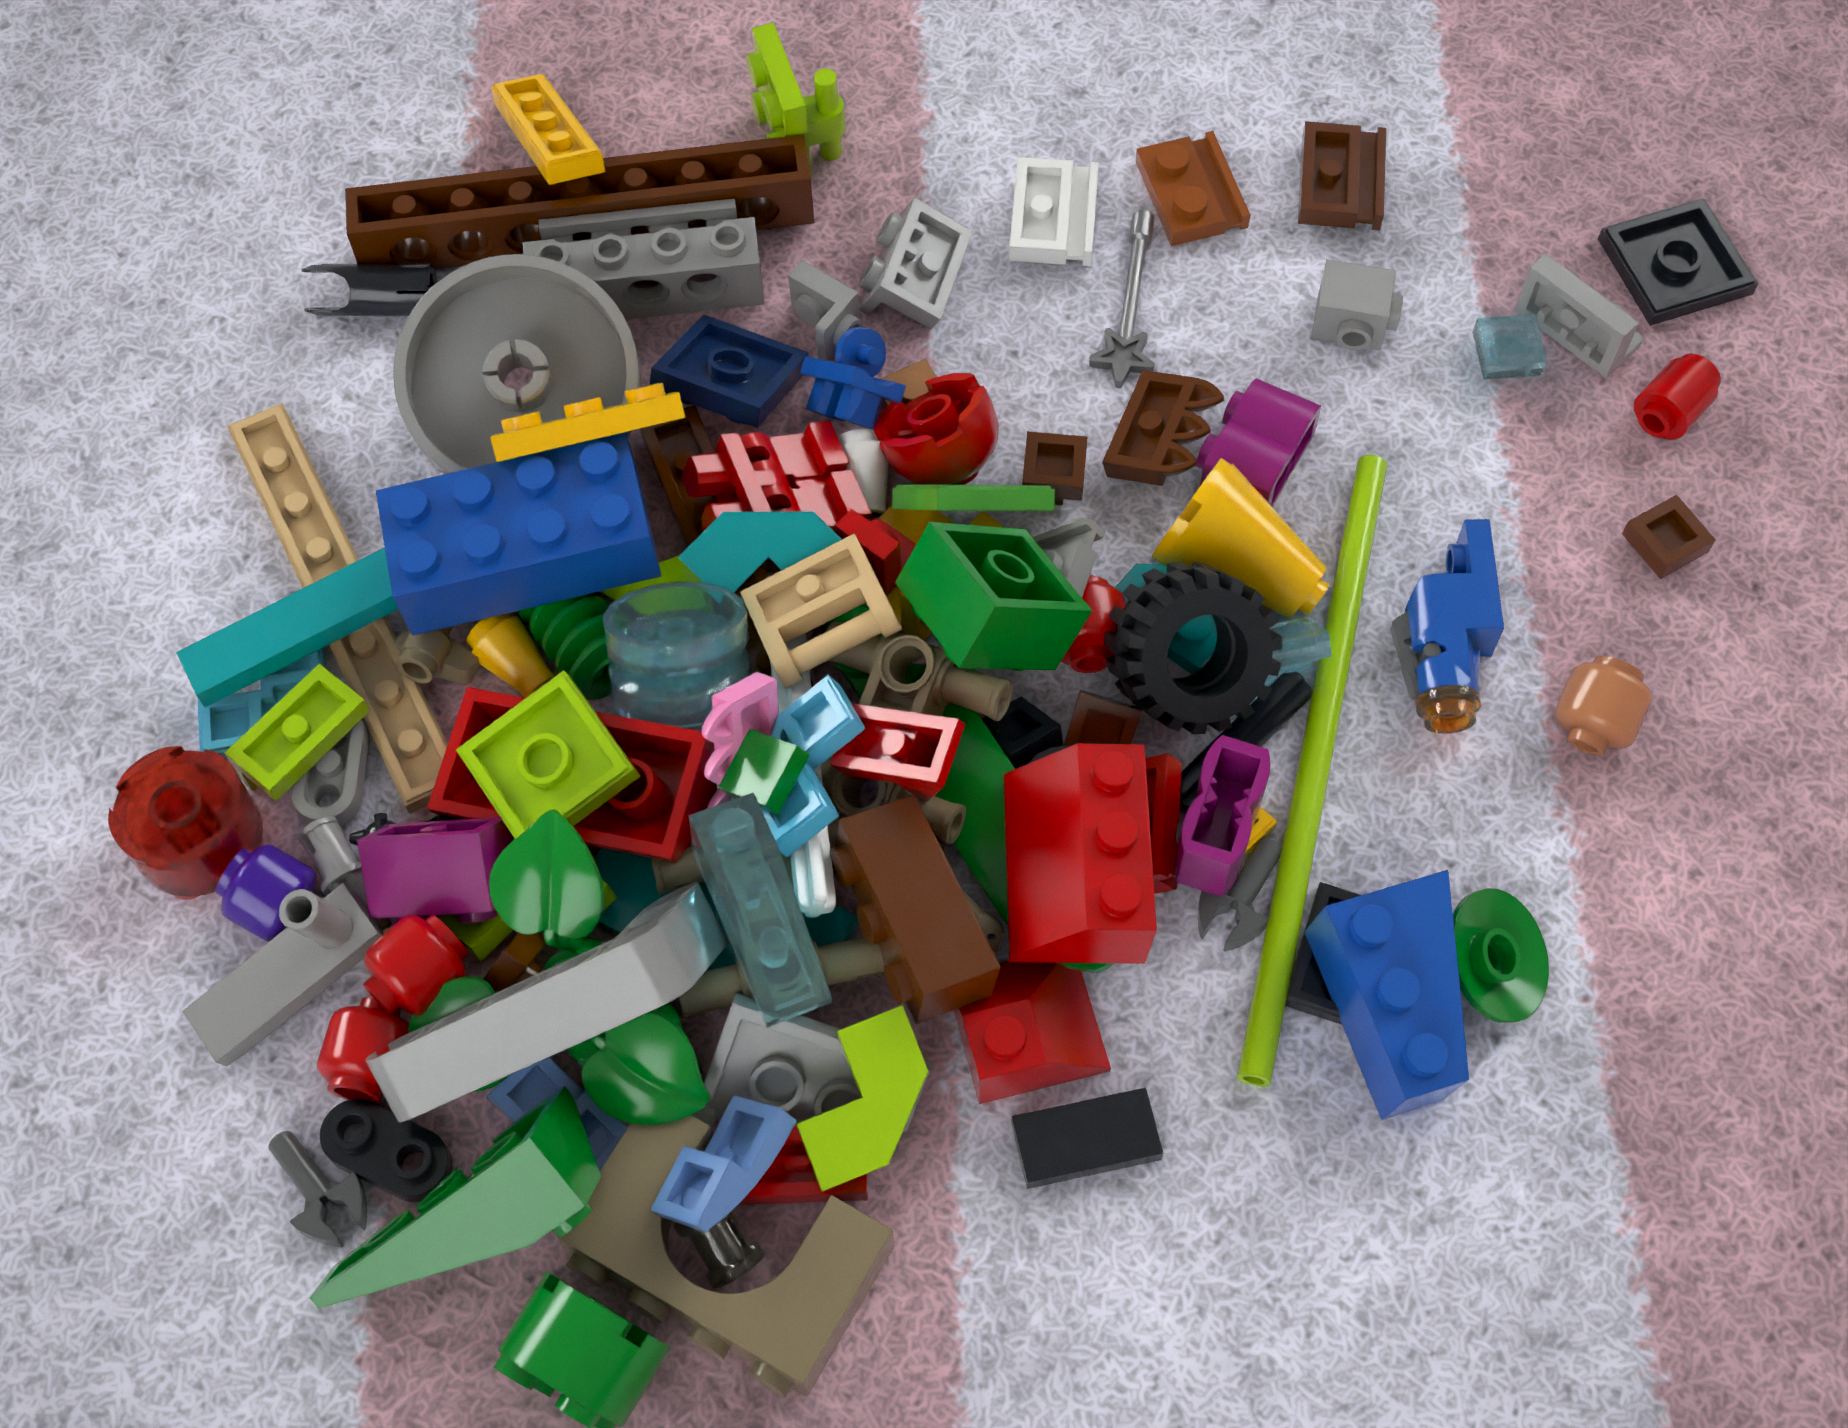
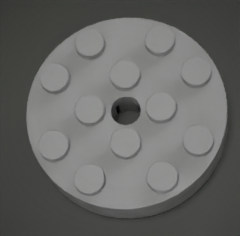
M513 254L488 257L460 267L442 278L424 294L411 311L399 336L394 357V390L401 417L419 448L443 474L495 463L496 458L490 437L496 433L503 432L501 424L503 419L539 411L542 423L566 417L564 405L601 397L603 408L627 403L624 391L642 387L641 369L636 346L630 328L616 303L597 283L582 272L564 263L534 255ZM520 367L534 371L531 381L520 388L521 397L518 396L515 388H509L504 385L508 373ZM632 430L626 432L628 438H629V436H630Z

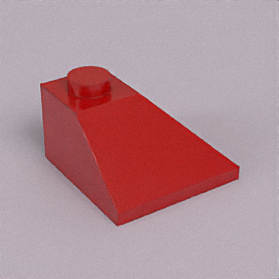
M1001 962L999 963L1001 968L991 997L953 1010L979 1104L1111 1071L1081 971L1071 970L1058 963Z

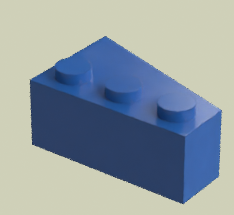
M1448 870L1325 906L1304 933L1331 999L1336 1003L1340 1012V1021L1381 1121L1446 1099L1469 1080Z

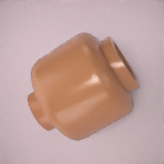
M1597 656L1593 662H1584L1574 667L1555 708L1557 722L1570 733L1567 742L1581 751L1597 756L1604 755L1606 748L1623 749L1632 745L1636 740L1652 700L1650 689L1642 682L1644 674L1635 666L1608 656Z

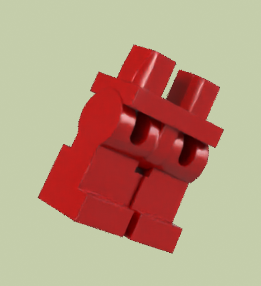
M830 420L808 423L805 432L774 437H769L762 432H752L739 436L738 433L721 434L715 451L690 456L682 473V480L689 496L694 498L715 495L718 503L707 504L701 517L703 531L722 512L814 511L835 533V525L851 508L867 520H869L872 514L853 470L845 471L849 461Z

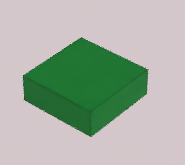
M749 729L718 788L732 798L779 815L810 755L795 744Z

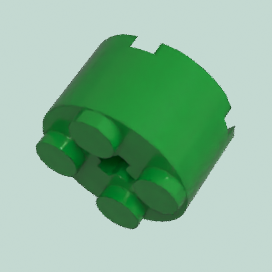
M546 1271L499 1346L498 1351L501 1353V1356L494 1365V1368L529 1390L534 1388L549 1397L557 1390L561 1395L554 1406L588 1428H615L616 1425L624 1427L671 1347L590 1296L588 1297L578 1292L567 1282Z

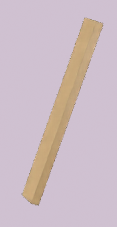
M283 403L228 425L227 428L302 588L358 561L355 551ZM384 616L329 645L349 688L365 700L370 710L364 717V720L408 813L411 814L428 806L448 743L419 683L406 678L398 670L397 661L400 658V651L395 645L397 638L387 617Z

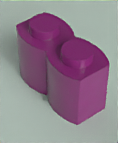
M1257 378L1252 381L1245 393L1235 391L1227 404L1222 418V424L1225 427L1218 436L1210 433L1199 451L1196 467L1203 469L1200 486L1218 461L1223 458L1231 465L1234 464L1273 507L1284 489L1290 474L1296 468L1315 434L1321 405Z
M1224 735L1219 737L1210 747L1202 765L1195 800L1189 807L1182 825L1175 857V878L1177 883L1220 897L1231 889L1239 875L1251 829L1257 819L1269 779L1271 763L1268 749Z

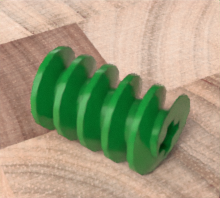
M594 593L517 611L522 622L529 626L534 639L542 644L545 655L548 659L555 662L558 673L564 670L573 679L587 700L602 699L625 686L635 677L642 666L644 658L639 654H630L634 646L632 637L628 633L619 632L621 628L620 620L613 614H606L608 611L607 602L600 596H594Z

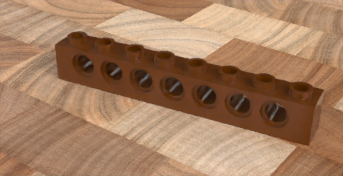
M802 134L603 158L604 173L551 185L547 183L537 166L345 188L347 236L357 264H432L434 269L463 266L484 258L500 255H523L522 242L542 240L539 230L540 219L735 198L737 219L754 217L756 230L813 224L815 222L812 186L805 137ZM703 219L688 222L689 229L706 227V220ZM648 226L630 228L631 235L649 233ZM590 232L573 234V241L591 239Z

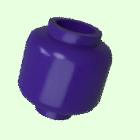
M264 844L252 852L245 848L240 850L224 871L215 893L222 896L221 912L225 918L269 942L287 928L279 917L280 904L285 896L298 889H305L314 893L318 877L316 872L308 865L273 845Z

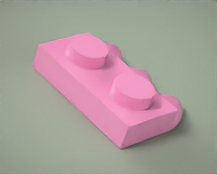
M755 672L712 696V711L702 726V736L713 742L715 749L705 765L704 776L717 784V791L712 796L706 810L707 817L716 823L728 824L734 817L755 811L752 805L730 797L719 789L718 786L749 729L771 736L778 716L777 679Z

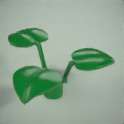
M555 809L549 810L541 815L526 831L501 852L493 865L489 881L493 906L510 928L522 934H535L543 931L545 943L561 949L547 961L544 971L602 944L593 938L585 936L591 933L600 921L605 898L599 870L586 843L560 812ZM478 977L451 979L444 983L438 996L423 1015L412 1016L408 1031L409 1033L491 996L495 992L487 981ZM652 1010L606 1031V1034L601 1033L590 1038V1041L599 1050L584 1064L581 1074L582 1082L589 1097L606 1114L632 1124L658 1125L686 1118L703 1109L710 1101L709 1092L701 1078L695 1052L687 1036L674 1021L664 1014ZM508 1076L503 1077L486 1086H483L475 1091H483L486 1089L493 1088L496 1085L503 1082Z

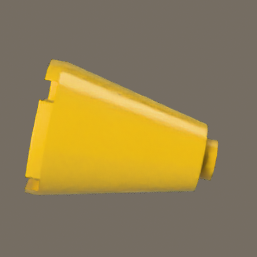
M1223 458L1218 461L1151 556L1162 565L1180 561L1191 567L1193 562H1197L1220 570L1255 589L1265 598L1262 605L1287 618H1291L1298 609L1308 616L1330 586L1321 579L1327 567L1234 464L1231 465Z

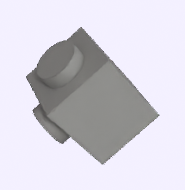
M1326 259L1318 293L1311 339L1337 343L1349 350H1363L1365 348L1381 350L1386 329L1397 331L1402 310L1403 296L1393 294L1396 270Z

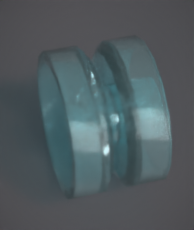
M672 582L651 585L620 597L609 605L602 616L608 658L613 661L608 668L614 710L623 717L681 728L702 726L712 711V696L752 674L751 662L745 649L749 640L747 610L743 599L727 588L699 582Z

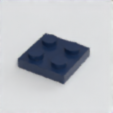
M703 314L651 368L650 385L663 383L665 394L679 392L682 403L694 404L726 416L735 423L748 424L758 428L804 375L800 373L804 358L809 356V352Z

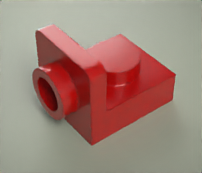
M851 508L835 525L836 534L841 539H844L855 533L887 597L897 587L895 582L916 543L881 519L868 521Z

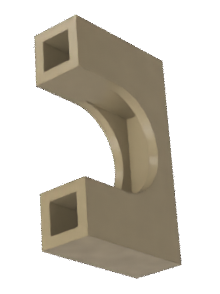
M692 1115L666 1124L640 1125L631 1123L599 1171L601 1179L588 1201L592 1211L573 1230L562 1237H557L566 1253L571 1256L566 1266L575 1274L599 1288H602L607 1279H610L627 1289L631 1293L626 1302L635 1310L657 1323L662 1324L669 1314L689 1326L691 1330L686 1338L711 1356L724 1360L728 1351H731L753 1364L748 1375L773 1393L786 1397L790 1388H793L808 1397L894 1249L893 1230L831 1195L794 1258L775 1279L757 1289L742 1293H717L703 1289L687 1280L672 1264L668 1249L671 1220L656 1215L650 1209L683 1146L704 1152L713 1136L711 1127Z

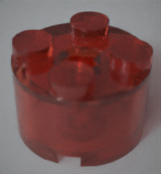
M171 746L158 749L143 756L124 772L115 787L119 793L115 800L113 811L109 808L108 824L115 842L151 885L165 893L174 895L176 898L192 900L201 895L216 892L220 878L240 850L245 848L252 852L259 846L264 845L263 821L254 799L234 768L225 758L216 752L204 748L205 752L185 751L182 746Z

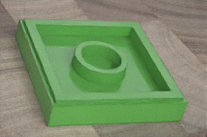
M896 485V488H892V509L1054 511L1055 489H1051V486Z

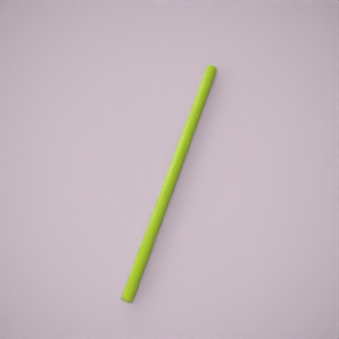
M1364 455L1357 461L1237 1073L1239 1081L1261 1087L1271 1085L1386 476L1387 462L1376 455Z

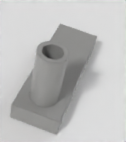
M342 883L323 899L305 889L290 892L282 900L279 908L280 920L287 928L183 1010L186 1018L216 1063L227 1067L246 1054L363 960L364 953L368 947L384 934L375 919L370 918L368 909L352 888Z

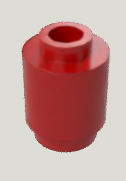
M1693 353L1685 354L1681 358L1669 361L1634 401V412L1641 428L1653 437L1667 440L1681 438L1718 396L1721 376L1716 366L1707 358Z

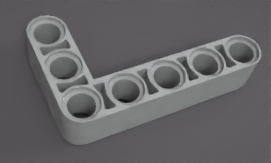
M693 882L649 904L616 938L412 1031L389 1043V1052L378 1057L376 1052H374L365 1061L397 1121L404 1122L669 1003L695 985L729 941L699 883Z

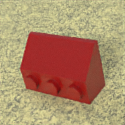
M1077 743L1005 773L1003 777L1009 962L1145 964L1157 931L1145 745Z

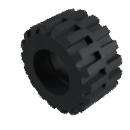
M1180 561L1167 563L1166 574L1155 568L1142 574L1146 583L1143 587L1138 588L1130 584L1122 592V595L1129 600L1123 610L1113 606L1109 619L1117 623L1116 632H1105L1104 646L1115 653V655L1105 660L1108 671L1119 679L1115 682L1117 688L1134 705L1153 719L1178 732L1183 727L1191 734H1206L1207 724L1220 732L1232 728L1230 717L1233 715L1238 716L1242 720L1247 719L1255 712L1250 703L1256 696L1265 701L1272 690L1264 685L1268 675L1278 676L1281 662L1272 658L1273 651L1283 649L1282 635L1269 629L1277 624L1278 620L1272 609L1262 605L1265 598L1255 589L1245 585V582L1206 564L1193 562L1191 567ZM1202 615H1212L1217 630V641L1211 658L1196 673L1184 678H1171L1167 665V654L1175 633L1193 618Z

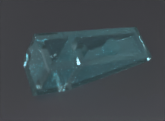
M754 792L689 815L693 855L766 1027H771L832 1003L828 985L780 850Z

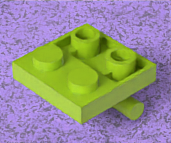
M774 22L753 27L754 52L746 54V60L753 86L759 89V91L751 93V102L756 121L759 126L768 124L771 133L766 134V139L804 134L812 180L810 146L819 144L820 156L828 161L838 159L842 153L841 136L846 129L844 101L838 95L837 75L828 68L818 70L814 74L815 94L803 97Z

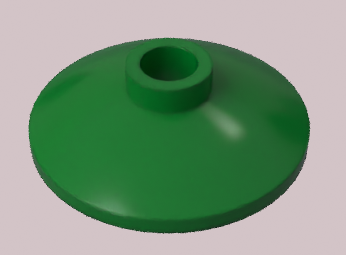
M1486 888L1468 894L1459 902L1453 912L1460 990L1468 1002L1480 1014L1492 1021L1514 1023L1525 1020L1535 1013L1541 1005L1548 985L1549 962L1542 933L1528 909L1511 894L1494 888Z

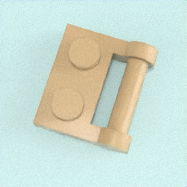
M855 533L740 592L769 659L785 689L803 681L802 673L881 633L887 638L903 630ZM867 602L870 610L789 650L787 642Z

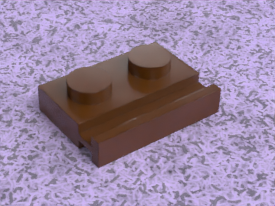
M1305 121L1302 135L1298 224L1355 228L1356 223L1372 224V230L1380 231L1384 217L1386 128L1378 127L1377 133L1362 132L1359 125Z

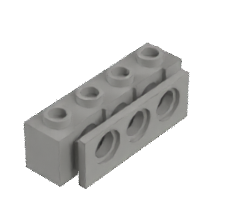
M735 198L540 219L539 230L542 240L522 242L523 255H534L564 263L592 279L616 303L625 320L765 304L755 218L737 219ZM703 219L706 220V227L689 229L688 222ZM648 226L649 233L631 235L630 228ZM590 232L591 239L573 241V234ZM709 273L717 275L715 279L707 282H695L689 279L693 275ZM646 280L660 282L658 285L647 289L631 285L634 282Z

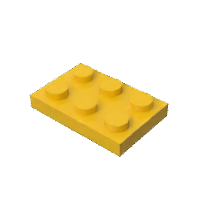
M657 383L624 391L627 401L625 404L603 408L601 397L564 405L566 417L542 423L539 411L501 420L503 432L496 433L490 437L496 462L685 418L680 393L672 392L665 394L663 383Z

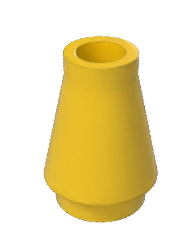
M506 613L482 619L473 627L466 638V643L472 649V654L478 657L479 664L518 691L524 698H527L555 677L518 616L510 617Z

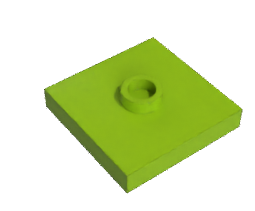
M564 670L456 749L515 839L526 831L541 815L552 809L560 812L574 826L640 777L578 686Z

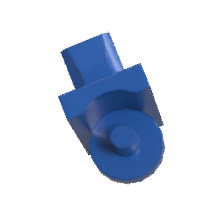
M863 327L848 329L841 335L836 344V362L805 356L800 373L815 379L806 410L837 421H847L861 427L873 429L883 399L901 403L906 388L905 385L874 378L881 371L887 353L885 342L879 333L873 329Z

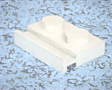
M1017 157L1009 261L1066 265V259L1083 260V266H1091L1099 162H1090V167L1073 166V160Z

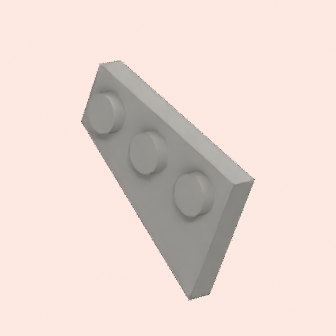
M735 993L704 1080V1085L710 1095V1101L703 1109L692 1114V1116L710 1126H714L715 1120H721L733 1095L779 1107L796 1119V1123H799L861 1098L836 1031L841 1029ZM924 1058L925 1064L928 1069V1073L903 1132L908 1131L912 1117L914 1115L920 1096L922 1094L925 1083L930 1073L931 1060Z

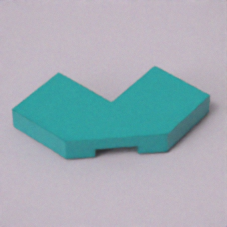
M814 511L722 512L678 558L725 602L768 557L781 570H784L842 539Z

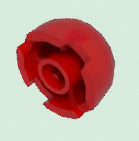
M951 373L925 381L929 392L916 397L905 406L902 400L901 403L892 401L879 415L873 428L878 441H881L880 448L893 469L916 485L968 484L978 475L979 470L989 460L998 441L999 423L987 389L984 385L980 386L975 375L971 373Z

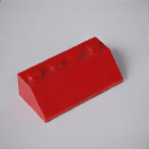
M466 687L427 810L431 813L459 819L500 817L456 749L523 701L524 697ZM595 711L640 777L573 827L580 834L586 845L675 863L711 821L707 817L706 810L712 796L717 791V784L704 776V769L708 759L715 751L714 743L704 738L702 731Z

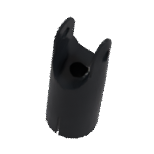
M432 264L310 265L303 268L302 272L336 273L344 277L350 289V298L345 307L305 308L304 311L324 316H409L419 300L429 290L428 287H432L437 283L436 272Z

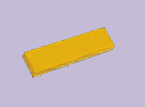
M545 75L528 76L496 83L494 86H491L495 106L549 185L605 172L602 152Z

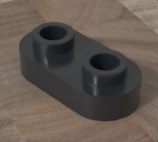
M351 1099L335 1106L322 1122L320 1144L323 1152L335 1166L349 1174L354 1172L359 1179L401 1200L421 1202L453 1170L451 1153L437 1134L410 1120L398 1122L392 1111L369 1100ZM355 1123L365 1124L364 1133L359 1139L352 1142L344 1141V1133L349 1126ZM414 1152L424 1153V1161L418 1169L410 1172L402 1169L403 1161L409 1154Z

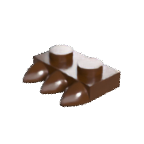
M1143 370L1102 461L1106 476L1163 486L1167 476L1179 475L1197 465L1196 458L1188 449L1180 444L1194 442L1211 433L1207 422L1194 412L1205 411L1223 402L1224 395L1214 384L1200 378Z

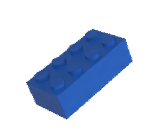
M626 432L376 490L392 596L412 636L662 576L640 477Z

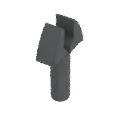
M1270 838L1259 840L1235 883L1225 895L1220 897L1201 891L1198 904V928L1201 939H1204L1213 919L1217 915L1227 914L1230 909L1236 910L1235 920L1237 926L1233 928L1224 945V952L1234 950L1249 943L1266 929L1268 917L1255 912L1253 901L1280 858L1282 848L1275 840Z
M291 1131L280 1132L271 1139L268 1146L269 1151L306 1199L304 1212L290 1220V1223L301 1234L328 1246H344L326 1224L328 1210L325 1204L328 1201L332 1202L335 1206H346L363 1230L366 1229L368 1213L366 1194L361 1180L354 1172L341 1183L330 1182Z

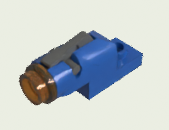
M1490 519L1464 520L1456 543L1449 544L1447 547L1446 573L1421 576L1406 605L1405 613L1395 618L1390 627L1409 697L1415 700L1416 713L1424 720V727L1434 733H1457L1471 728L1476 723V713L1481 708L1478 685L1480 657H1492L1504 630Z

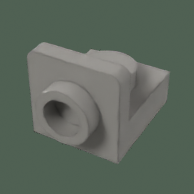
M801 260L788 275L792 309L804 323L815 327L818 359L830 361L835 356L836 344L841 335L848 329L862 327L859 293Z

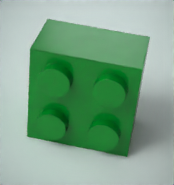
M929 522L895 582L912 605L914 614L928 626L943 646L946 657L957 665L958 668L967 670H1056L1092 612L1090 607L1026 529Z

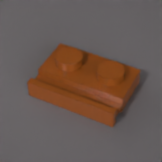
M1214 131L1206 132L1205 138L1191 141L1190 136L1137 148L1135 162L1171 246L1224 234L1225 230L1239 227L1241 230L1249 227L1251 215Z

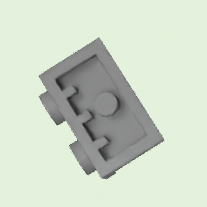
M915 197L900 215L891 212L884 221L876 239V242L883 246L879 257L874 256L870 260L859 282V287L866 290L860 304V311L870 315L882 302L925 327L932 329L941 320L973 230Z
M1546 253L1530 266L1515 311L1604 378H1607L1640 348L1643 336L1636 331L1639 322L1629 316L1620 305L1606 299L1583 282L1574 271L1563 267Z

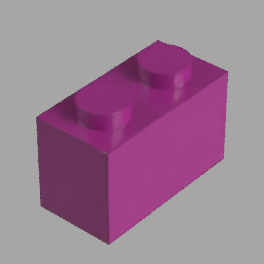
M501 817L389 824L358 839L357 844L370 918L397 917V921H400L407 915H416L426 920L432 914L437 918L438 915L457 914L458 922L475 923L498 916L490 896V873L501 852L513 841L512 834Z

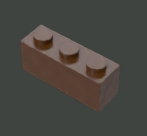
M913 794L840 819L835 848L830 849L832 868L839 884L843 888L851 886L860 905L857 907V918L863 936L869 945L878 944L887 962L884 968L885 978L896 1003L899 1005L906 1003L915 1023L919 1024L991 997L1001 967L915 795Z

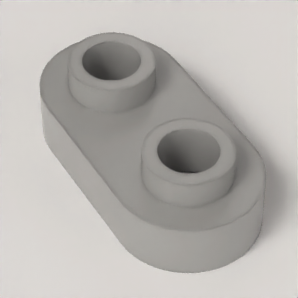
M362 719L345 735L347 741L342 747L330 749L291 787L292 803L307 825L325 816H335L340 827H342L357 814L362 801L370 742L368 730ZM330 793L339 794L337 802L328 807L319 806L321 799L325 795Z

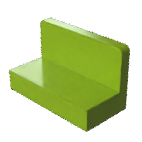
M319 663L225 752V755L247 787L252 791L259 787L277 801L364 718L370 710L361 696Z

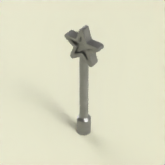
M1146 210L1135 211L1132 215L1129 234L1132 249L1119 335L1111 328H1106L1104 331L1106 348L1091 354L1089 357L1090 367L1110 369L1112 371L1116 388H1122L1130 372L1154 371L1155 366L1153 361L1142 354L1147 344V333L1142 332L1133 336L1146 246L1151 243L1155 219L1154 215Z

